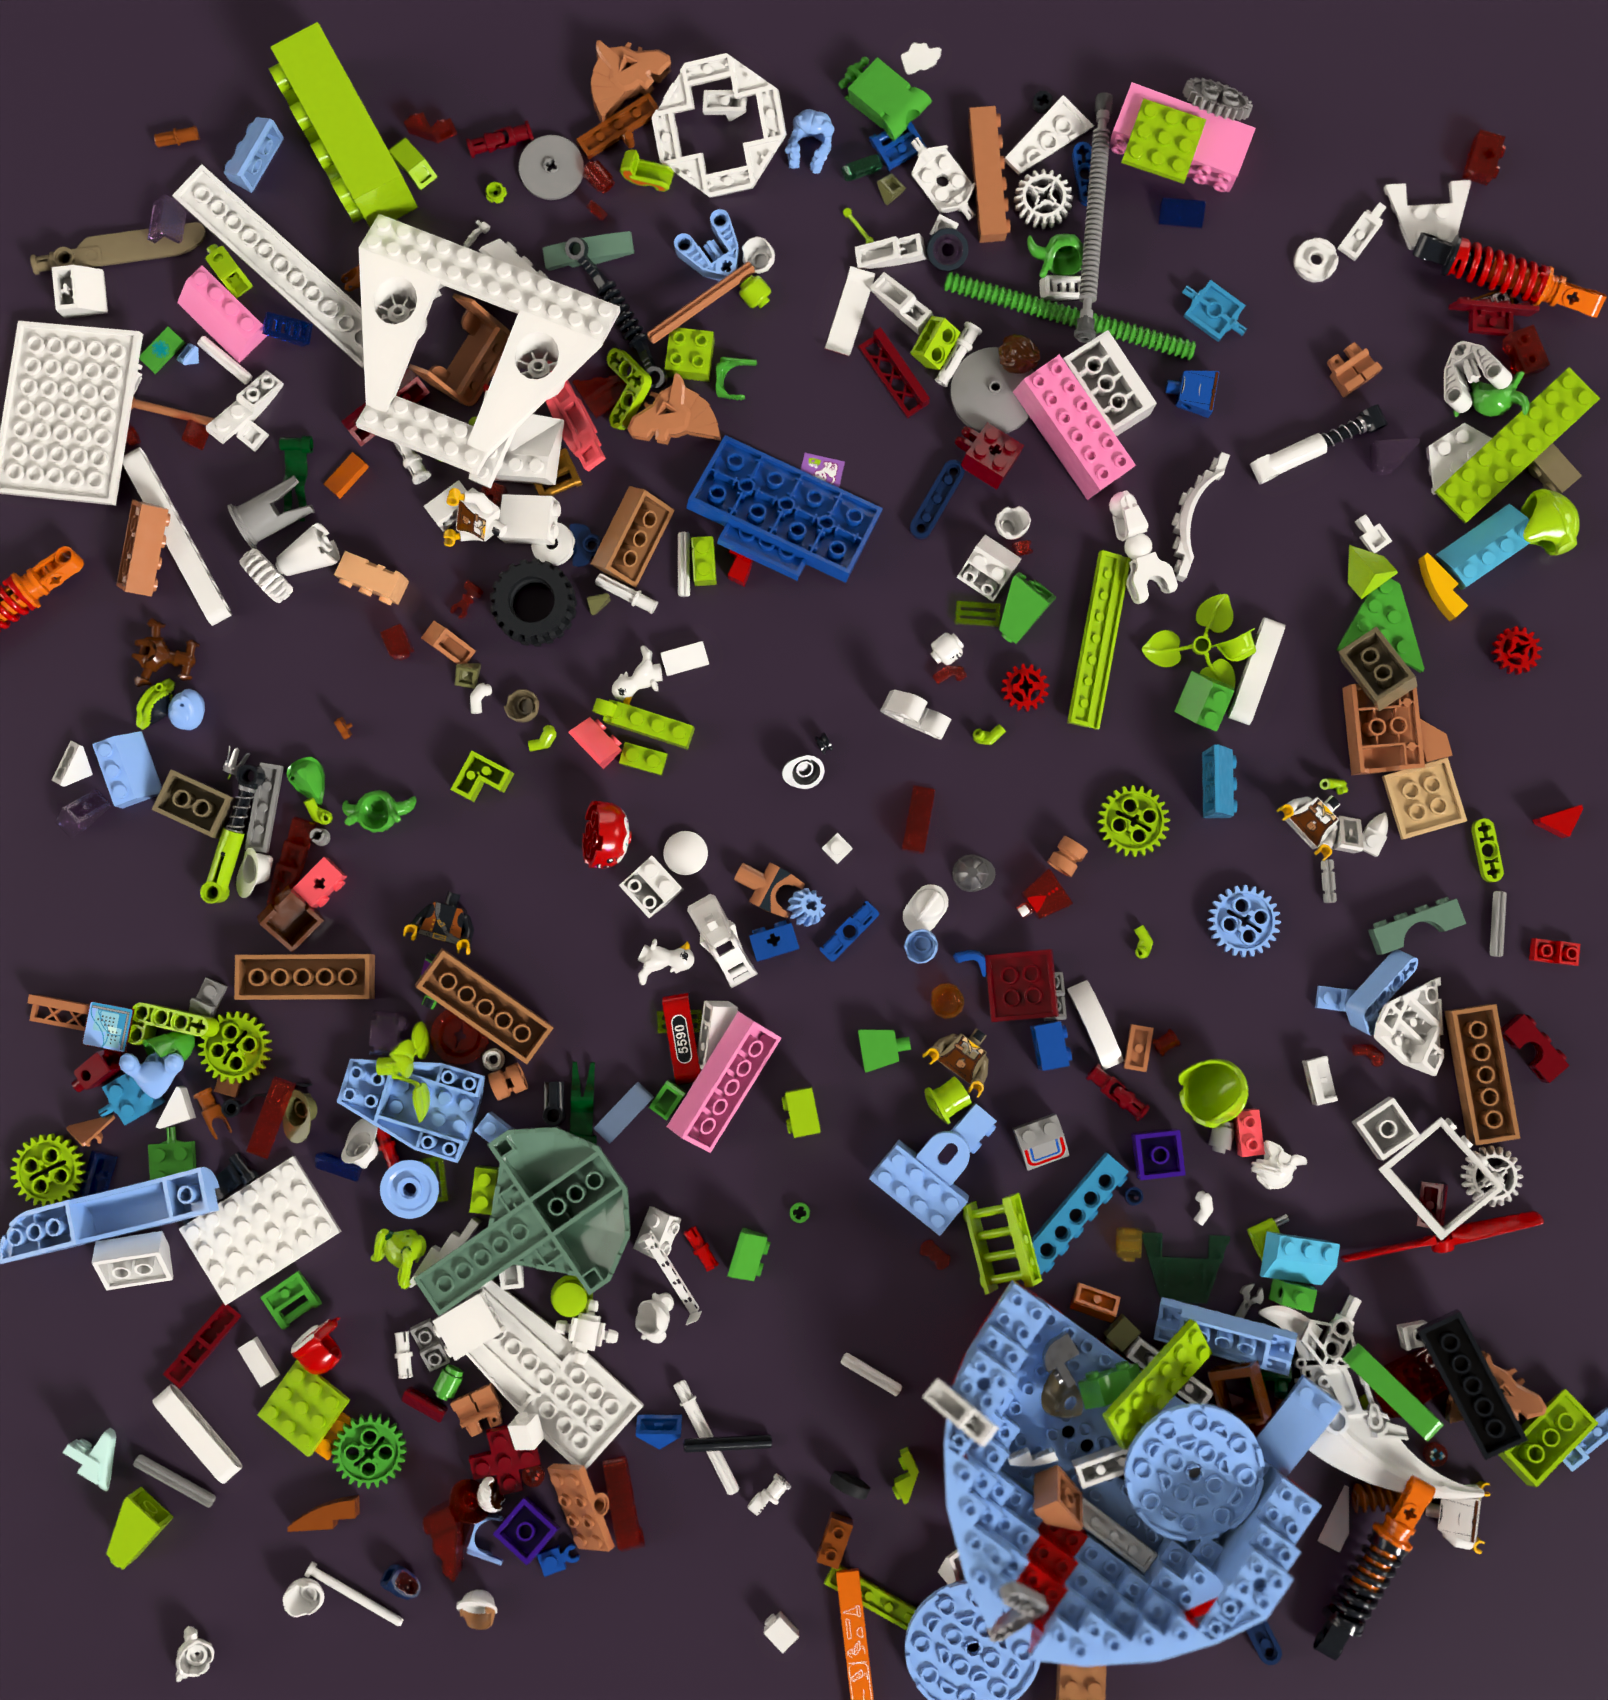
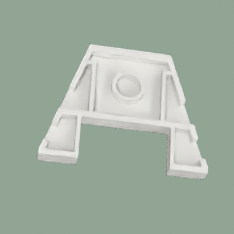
M1471 180L1451 181L1449 183L1450 203L1408 206L1406 183L1385 185L1384 192L1389 197L1391 209L1398 218L1400 230L1409 250H1414L1421 232L1434 235L1439 239L1452 243L1459 231Z

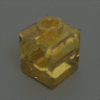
M1116 1228V1255L1122 1257V1261L1135 1262V1258H1141L1142 1230L1139 1228Z

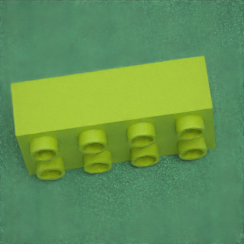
M316 22L271 46L279 63L268 69L288 102L294 117L306 135L312 150L329 177L336 194L353 223L365 218L371 228L378 214L396 220L418 208L402 174L319 23Z

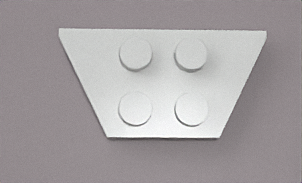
M1463 423L1426 448V454L1429 460V476L1431 475L1432 494L1435 495V491L1492 438Z

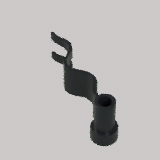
M291 1083L286 1086L283 1094L278 1099L267 1093L255 1094L243 1104L241 1101L230 1099L222 1104L221 1111L224 1116L232 1118L242 1112L243 1106L250 1104L258 1096H262L271 1102H278L283 1100L285 1093L294 1085L308 1087L313 1084ZM233 1104L236 1107L235 1111L232 1109Z
M240 1152L231 1156L228 1159L231 1164L216 1176L219 1188L215 1189L217 1201L229 1195L240 1184H243L245 1187L259 1177L256 1170L251 1169ZM197 1217L186 1219L183 1222L184 1225L186 1226L187 1223H189Z

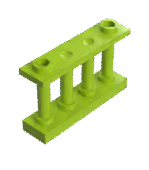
M1019 1193L1010 1194L1002 1198L1003 1203L1000 1205L978 1209L976 1201H973L963 1207V1218L968 1226L980 1273V1284L984 1288L985 1295L999 1289V1283L1011 1282L1012 1279L1016 1281L1022 1280L1025 1288L1033 1287L1042 1282ZM1002 1213L1007 1216L1009 1224L1007 1227L983 1231L981 1217ZM1009 1235L1012 1237L1013 1249L989 1253L987 1239ZM1015 1257L1018 1259L1020 1271L995 1275L992 1265L993 1261Z

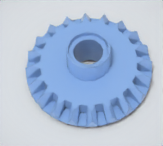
M403 1160L395 1163L385 1172L380 1184V1195L385 1207L394 1215L406 1219L418 1218L429 1212L435 1205L439 1194V1182L436 1174L429 1166L416 1160ZM407 1183L415 1185L416 1192L414 1194L406 1191L405 1186Z

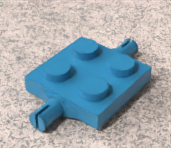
M1212 280L1198 293L1188 285L1182 293L1192 300L1190 308L1183 317L1217 342L1231 329L1241 336L1248 329L1237 322L1239 314L1246 305Z
M125 1073L101 1087L108 1098L109 1104L99 1109L98 1112L100 1114L107 1110L100 1115L102 1118L115 1112L125 1126L163 1104L165 1100L162 1096L158 1099L148 1096L135 1080Z

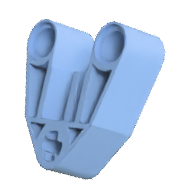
M717 209L710 216L711 229L726 254H723L714 239L709 240L703 248L713 260L711 263L700 246L686 233L679 234L675 238L674 247L676 255L703 277L721 281L738 269L739 247L729 214L723 209ZM719 219L726 221L722 226L715 224ZM683 243L690 245V247L686 250H682L679 248V246ZM727 267V269H729V267H730L731 271H730V272H726V270H725V271L723 272V268Z

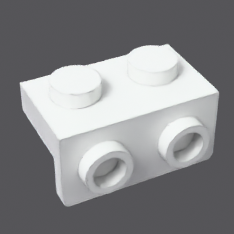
M650 1206L633 1249L655 1259L645 1242L638 1244L642 1235L652 1231L668 1256L671 1252V1245L675 1235L680 1229L681 1218Z

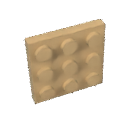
M1448 757L1426 763L1425 768L1402 770L1382 776L1401 840L1467 821Z

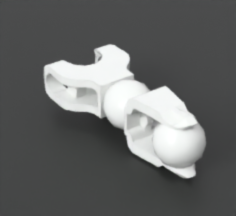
M1127 490L1114 494L1110 500L1109 509L1113 515L1116 536L1118 540L1126 541L1124 545L1125 553L1133 560L1129 562L1131 572L1126 582L1133 602L1141 604L1148 599L1147 583L1149 580L1155 581L1164 593L1175 592L1178 585L1173 568L1168 563L1161 561L1156 552L1151 553L1152 541L1144 534L1147 532L1148 523L1137 505V500Z

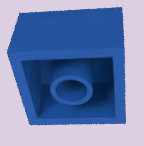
M1061 1021L1030 1025L1038 1070L1045 1071L1070 1066L1069 1061L1072 1060L1070 1047H1067L1065 1044V1038H1068L1066 1025L1061 1024Z

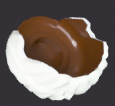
M486 1477L479 1484L477 1500L479 1506L484 1511L490 1513L502 1510L501 1504L505 1501V1497L500 1494L498 1481L493 1477Z

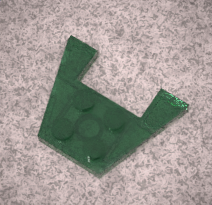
M1141 1231V1237L1160 1301L1164 1297L1183 1303L1207 1304L1217 1277V1271L1224 1258L1227 1244H1229L1230 1236L1208 1234V1258L1162 1256L1163 1233Z

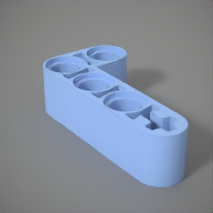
M1399 949L1392 951L1347 1001L1345 1009L1350 1025L1370 1036L1374 1035L1376 1021L1379 1017L1378 1012L1415 972L1418 966V959Z

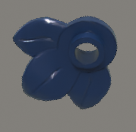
M570 524V531L575 538L572 564L575 567H582L590 562L592 556H595L602 539L598 535L592 534L586 525ZM592 542L596 543V548L594 549L589 548V544Z

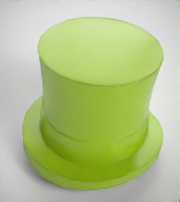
M955 1076L934 1090L930 1087L925 1089V1098L928 1105L948 1125L951 1123L949 1120L951 1116L972 1105L966 1089Z
M563 1276L554 1284L551 1291L553 1308L557 1313L565 1317H577L580 1313H585L586 1310L584 1309L588 1299L593 1300V1293L591 1295L588 1294L577 1276Z

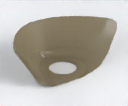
M1054 1369L1043 1387L1041 1394L1042 1408L1046 1413L1054 1417L1070 1418L1080 1416L1083 1412V1402L1076 1384L1070 1388L1065 1384L1060 1385L1053 1374L1057 1371ZM1070 1397H1075L1076 1405L1072 1409L1067 1410L1065 1408L1066 1400Z

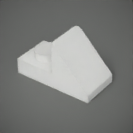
M704 90V115H726L728 120L732 121L746 113L747 97L735 99L733 90Z

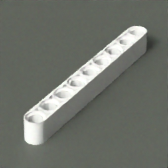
M140 447L125 454L123 466L142 501L169 509L170 523L168 527L165 526L164 531L166 545L205 617L214 626L232 616L228 604L146 454Z

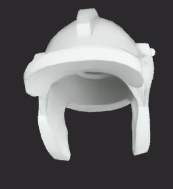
M1266 1140L1264 1142V1159H1256V1162H1252L1251 1171L1257 1173L1256 1179L1265 1188L1270 1190L1280 1189L1292 1181V1174L1297 1169L1296 1166L1307 1165V1159L1300 1155L1291 1156L1285 1153L1284 1149L1278 1144Z

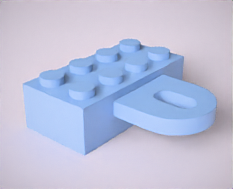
M942 1131L933 1135L918 1154L899 1139L873 1170L869 1179L940 1236L968 1202L969 1195L955 1185L954 1182L968 1165L970 1149L966 1140L958 1133L952 1131ZM949 1143L955 1144L958 1151L948 1163L940 1162L938 1155Z

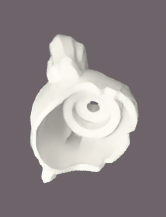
M655 1292L652 1294V1299L640 1303L635 1326L642 1333L641 1339L645 1340L647 1338L653 1343L664 1341L666 1338L665 1331L670 1321L669 1311L674 1306L671 1294L667 1292L656 1294Z
M187 1626L184 1630L183 1637L185 1642L178 1649L176 1658L177 1682L187 1677H197L200 1674L206 1673L214 1658L212 1644L198 1638V1630L191 1626Z

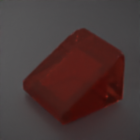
M189 419L181 439L188 446L203 450L209 433L205 427Z

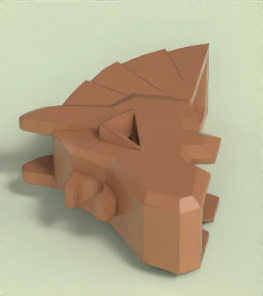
M598 40L596 42L597 62L591 78V94L595 112H597L600 122L602 123L611 117L625 100L637 97L640 93L642 95L648 92L651 93L654 90L652 84L654 82L660 83L670 73V56L660 50L642 51L641 47L638 48V51H633L630 49V42L625 47L608 48L602 41Z
M678 373L674 375L673 384L659 393H650V396L654 397L655 401L653 404L645 402L644 406L646 409L633 416L627 428L633 439L650 441L655 435L657 443L668 445L671 437L678 438L687 434L721 441L718 423L710 404L700 397L699 394L686 388L682 377Z
M1481 1351L1500 1388L1505 1391L1503 1393L1517 1420L1519 1421L1518 1413L1522 1416L1524 1415L1526 1419L1544 1415L1547 1407L1541 1396L1522 1386L1525 1382L1523 1378L1518 1380L1512 1378L1517 1370L1514 1367L1505 1370L1494 1365L1490 1355L1485 1351ZM1449 1394L1446 1401L1445 1420L1449 1423L1462 1421L1463 1419Z

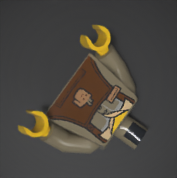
M977 1028L969 1038L961 1033L959 1035L950 1034L942 1037L922 1055L923 1058L927 1055L932 1057L930 1065L935 1061H939L970 1084L968 1093L974 1088L978 1091L977 1097H979L983 1092V1085L988 1075L989 1059L986 1056L987 1052L979 1046L987 1035Z

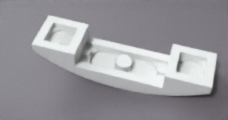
M1088 980L1067 988L1075 1009H1077L1094 1046V1051L1102 1069L1106 1070L1124 1062L1111 1027Z

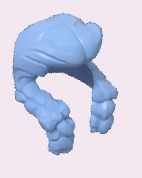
M806 109L794 117L793 131L785 148V152L788 154L789 168L795 169L800 167V145L798 141L802 138L813 136L821 141L822 145L814 152L812 162L810 163V170L815 174L821 172L822 165L831 151V137L835 130L831 119L826 113Z

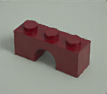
M1517 1014L1501 1028L1502 1037L1513 1049H1520L1526 1043H1531L1535 1047L1536 1056L1527 1066L1541 1082L1551 1083L1570 1066L1565 1061L1567 1058L1562 1051L1555 1049L1550 1044L1552 1040L1547 1034L1540 1032L1535 1027L1537 1023L1531 1016Z

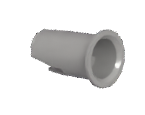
M294 475L239 506L228 505V510L234 523L252 549H257V544L262 539L311 513H315L313 505H308L280 514L274 505V502L283 498L299 483Z

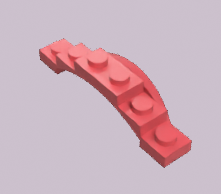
M567 380L559 394L547 399L546 404L552 418L565 421L562 438L572 453L579 458L584 469L589 472L606 458L600 448L601 443L596 435L598 431L581 399L575 395Z

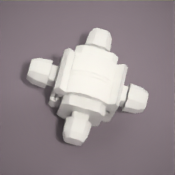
M588 1299L584 1309L586 1313H580L578 1318L572 1317L571 1324L565 1320L556 1321L555 1331L564 1335L565 1332L569 1333L568 1340L573 1341L572 1347L579 1348L578 1352L576 1351L575 1362L585 1365L589 1356L587 1350L594 1351L595 1346L601 1347L602 1340H606V1343H616L619 1333L612 1329L606 1331V1323L600 1322L601 1316L595 1315V1312H598L599 1305L596 1300Z

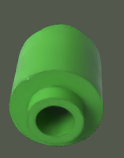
M447 1364L446 1368L442 1369L434 1385L435 1395L445 1401L448 1398L453 1399L463 1380L462 1375L464 1372L456 1366Z

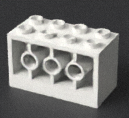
M1109 330L1063 358L1116 436L1148 417L1157 404Z

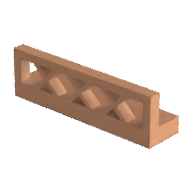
M29 994L27 1003L33 1004L29 1021L85 1031L86 1026L82 1024L79 1018L84 1014H89L90 1004ZM39 1005L48 1007L52 1014L46 1018L37 1017ZM66 1010L71 1013L73 1018L68 1022H62L58 1013Z

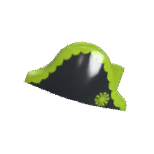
M168 678L150 686L140 694L136 706L137 727L144 730L167 716L169 703L174 696L175 682Z

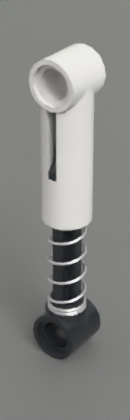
M1379 404L1359 413L1355 421L1350 420L1348 424L1340 425L1338 429H1331L1327 434L1316 433L1271 455L1268 454L1250 463V466L1258 483L1263 484L1285 471L1327 453V448L1330 446L1334 447V444L1338 442L1343 443V440L1349 437L1352 439V436L1358 433L1372 434L1387 426L1388 423Z

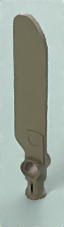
M193 222L91 236L85 238L76 249L60 247L54 252H49V255H31L30 261L34 274L39 275L40 272L52 271V267L79 265L93 268L179 256L199 246L206 238V231L201 223ZM65 258H70L69 262L62 263Z

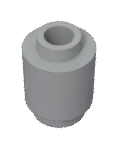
M1226 1122L1216 1128H1212L1208 1144L1213 1146L1212 1151L1225 1154L1226 1150H1231L1235 1129H1233L1234 1123Z

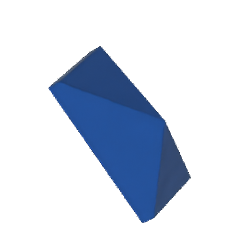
M637 1415L636 1437L660 1450L681 1437L682 1415Z

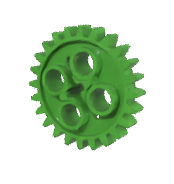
M372 1413L369 1414L368 1419H365L360 1414L358 1422L351 1418V1426L344 1423L343 1429L345 1432H337V1436L340 1439H334L333 1445L337 1447L332 1449V1454L338 1455L333 1458L332 1462L340 1463L336 1467V1472L343 1470L341 1478L344 1479L349 1476V1484H352L355 1480L358 1481V1488L364 1482L367 1489L370 1488L372 1482H374L376 1487H379L380 1480L387 1484L388 1475L395 1478L396 1473L394 1469L401 1471L402 1466L398 1462H405V1457L401 1454L407 1452V1448L402 1447L406 1443V1438H400L403 1431L398 1430L395 1432L397 1423L390 1426L389 1417L383 1422L381 1421V1414L376 1419H373ZM373 1431L376 1436L373 1439H367L364 1433ZM380 1437H385L384 1440H381L379 1443H377ZM374 1446L373 1453H372V1452H368V1453L365 1455V1450H366V1448H367L368 1450H370V1449ZM386 1446L392 1451L385 1455L380 1452V1449ZM356 1447L359 1453L351 1455L347 1452V1449ZM360 1458H362L361 1462L358 1465H354V1462H357ZM365 1463H372L375 1468L368 1471L363 1468V1465Z

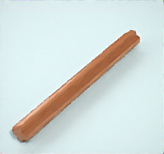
M746 262L647 332L649 341L653 344L740 284L755 273L754 266L750 262Z

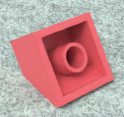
M589 717L568 733L604 769L622 752L619 748L622 743L613 734L609 737L604 732L606 727L598 718L594 721Z

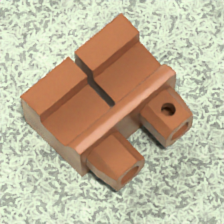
M1355 342L1344 349V353L1349 358L1348 361L1344 363L1339 354H1336L1327 362L1332 372L1329 377L1343 398L1376 376L1383 369L1378 362L1375 363L1369 356L1367 348L1362 350Z
M492 1383L462 1395L450 1403L460 1420L461 1427H466L471 1437L484 1431L480 1420L483 1418H487L491 1428L503 1422L500 1412L502 1404Z

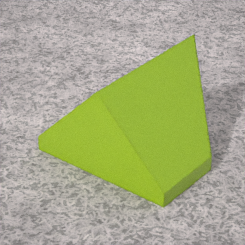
M1349 545L1348 585L1360 599H1363L1398 573L1384 556Z

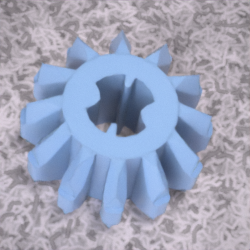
M809 888L794 892L793 897L788 900L791 906L787 910L792 912L790 918H796V925L803 923L804 927L818 923L825 914L822 909L826 905L820 902L823 896L817 897L816 890L810 891Z

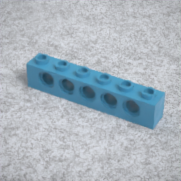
M1105 1152L1032 1237L1031 1240L1040 1274L1051 1270L1055 1264L1053 1260L1057 1255L1062 1256L1070 1246L1068 1245L1069 1241L1073 1237L1076 1239L1083 1232L1084 1228L1082 1226L1086 1221H1092L1099 1212L1097 1208L1102 1203L1106 1204L1112 1198L1113 1193L1111 1192L1116 1186L1121 1187L1127 1180L1126 1174L1129 1171L1108 1153ZM1103 1174H1107L1110 1178L1106 1186H1100L1099 1178ZM1090 1191L1094 1192L1095 1200L1092 1203H1086L1084 1201L1085 1194ZM1073 1209H1079L1081 1212L1077 1220H1071L1069 1217ZM1058 1226L1066 1228V1234L1063 1237L1055 1236V1229ZM1044 1243H1049L1052 1246L1051 1252L1046 1255L1041 1254L1040 1247Z

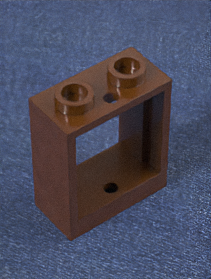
M1258 1360L1219 1365L1208 1372L1217 1407L1231 1412L1245 1424L1252 1423V1425L1257 1426L1266 1423V1420L1272 1415ZM1250 1376L1259 1410L1234 1413L1225 1380Z

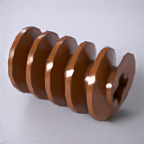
M1355 1483L1352 1490L1354 1511L1358 1513V1508L1361 1506L1363 1513H1367V1508L1370 1506L1371 1511L1376 1513V1508L1379 1506L1381 1512H1385L1386 1505H1388L1391 1512L1402 1493L1373 1484L1371 1486L1369 1483H1364L1363 1486L1360 1483Z

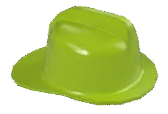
M1255 628L1235 639L1212 645L1211 648L1217 647L1225 658L1230 661L1238 662L1244 660L1256 652L1251 634Z

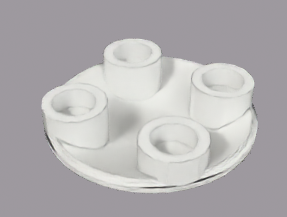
M681 831L675 833L667 840L663 854L667 866L673 872L680 875H691L698 872L705 865L708 850L706 843L698 834L690 831Z

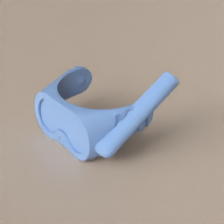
M488 1513L481 1517L483 1518L481 1522L476 1524L470 1523L465 1540L466 1553L502 1565L503 1559L493 1556V1553L477 1548L474 1541L475 1533L482 1523L489 1520H503L501 1515Z

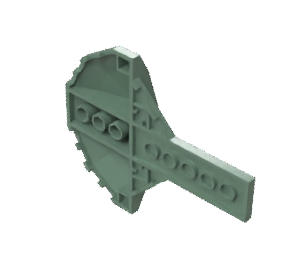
M558 1127L509 1129L487 1144L500 1163L488 1227L414 1278L438 1316L512 1265L534 1267L540 1270L577 1276L585 1290L591 1295L612 1279L631 1236L628 1187L601 1147Z

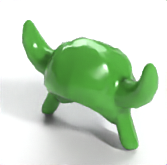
M1057 234L1049 240L1046 247L1038 246L1032 236H1028L1027 246L1031 255L1036 259L1044 261L1039 273L1041 278L1046 277L1048 271L1055 275L1066 276L1076 274L1082 269L1083 243L1075 234Z
M1523 371L1517 372L1511 383L1504 389H1497L1492 384L1484 382L1470 383L1472 389L1470 395L1474 409L1484 416L1493 417L1503 415L1513 404H1519L1523 415H1526L1529 411L1528 397L1522 392L1516 391L1525 373ZM1454 410V417H1457L1460 413Z
M371 791L365 793L357 804H349L348 800L344 801L342 810L348 816L344 823L351 826L358 822L361 827L372 833L383 832L392 827L395 822H400V816L411 812L416 805L417 799L415 796H412L407 800L396 802L386 791Z

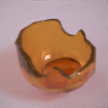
M943 983L933 989L931 992V1007L937 1016L950 1019L955 1018L962 1012L964 996L956 985Z

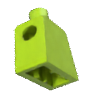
M212 244L207 248L206 252L208 255L205 258L236 299L253 287L224 246L218 247V245Z

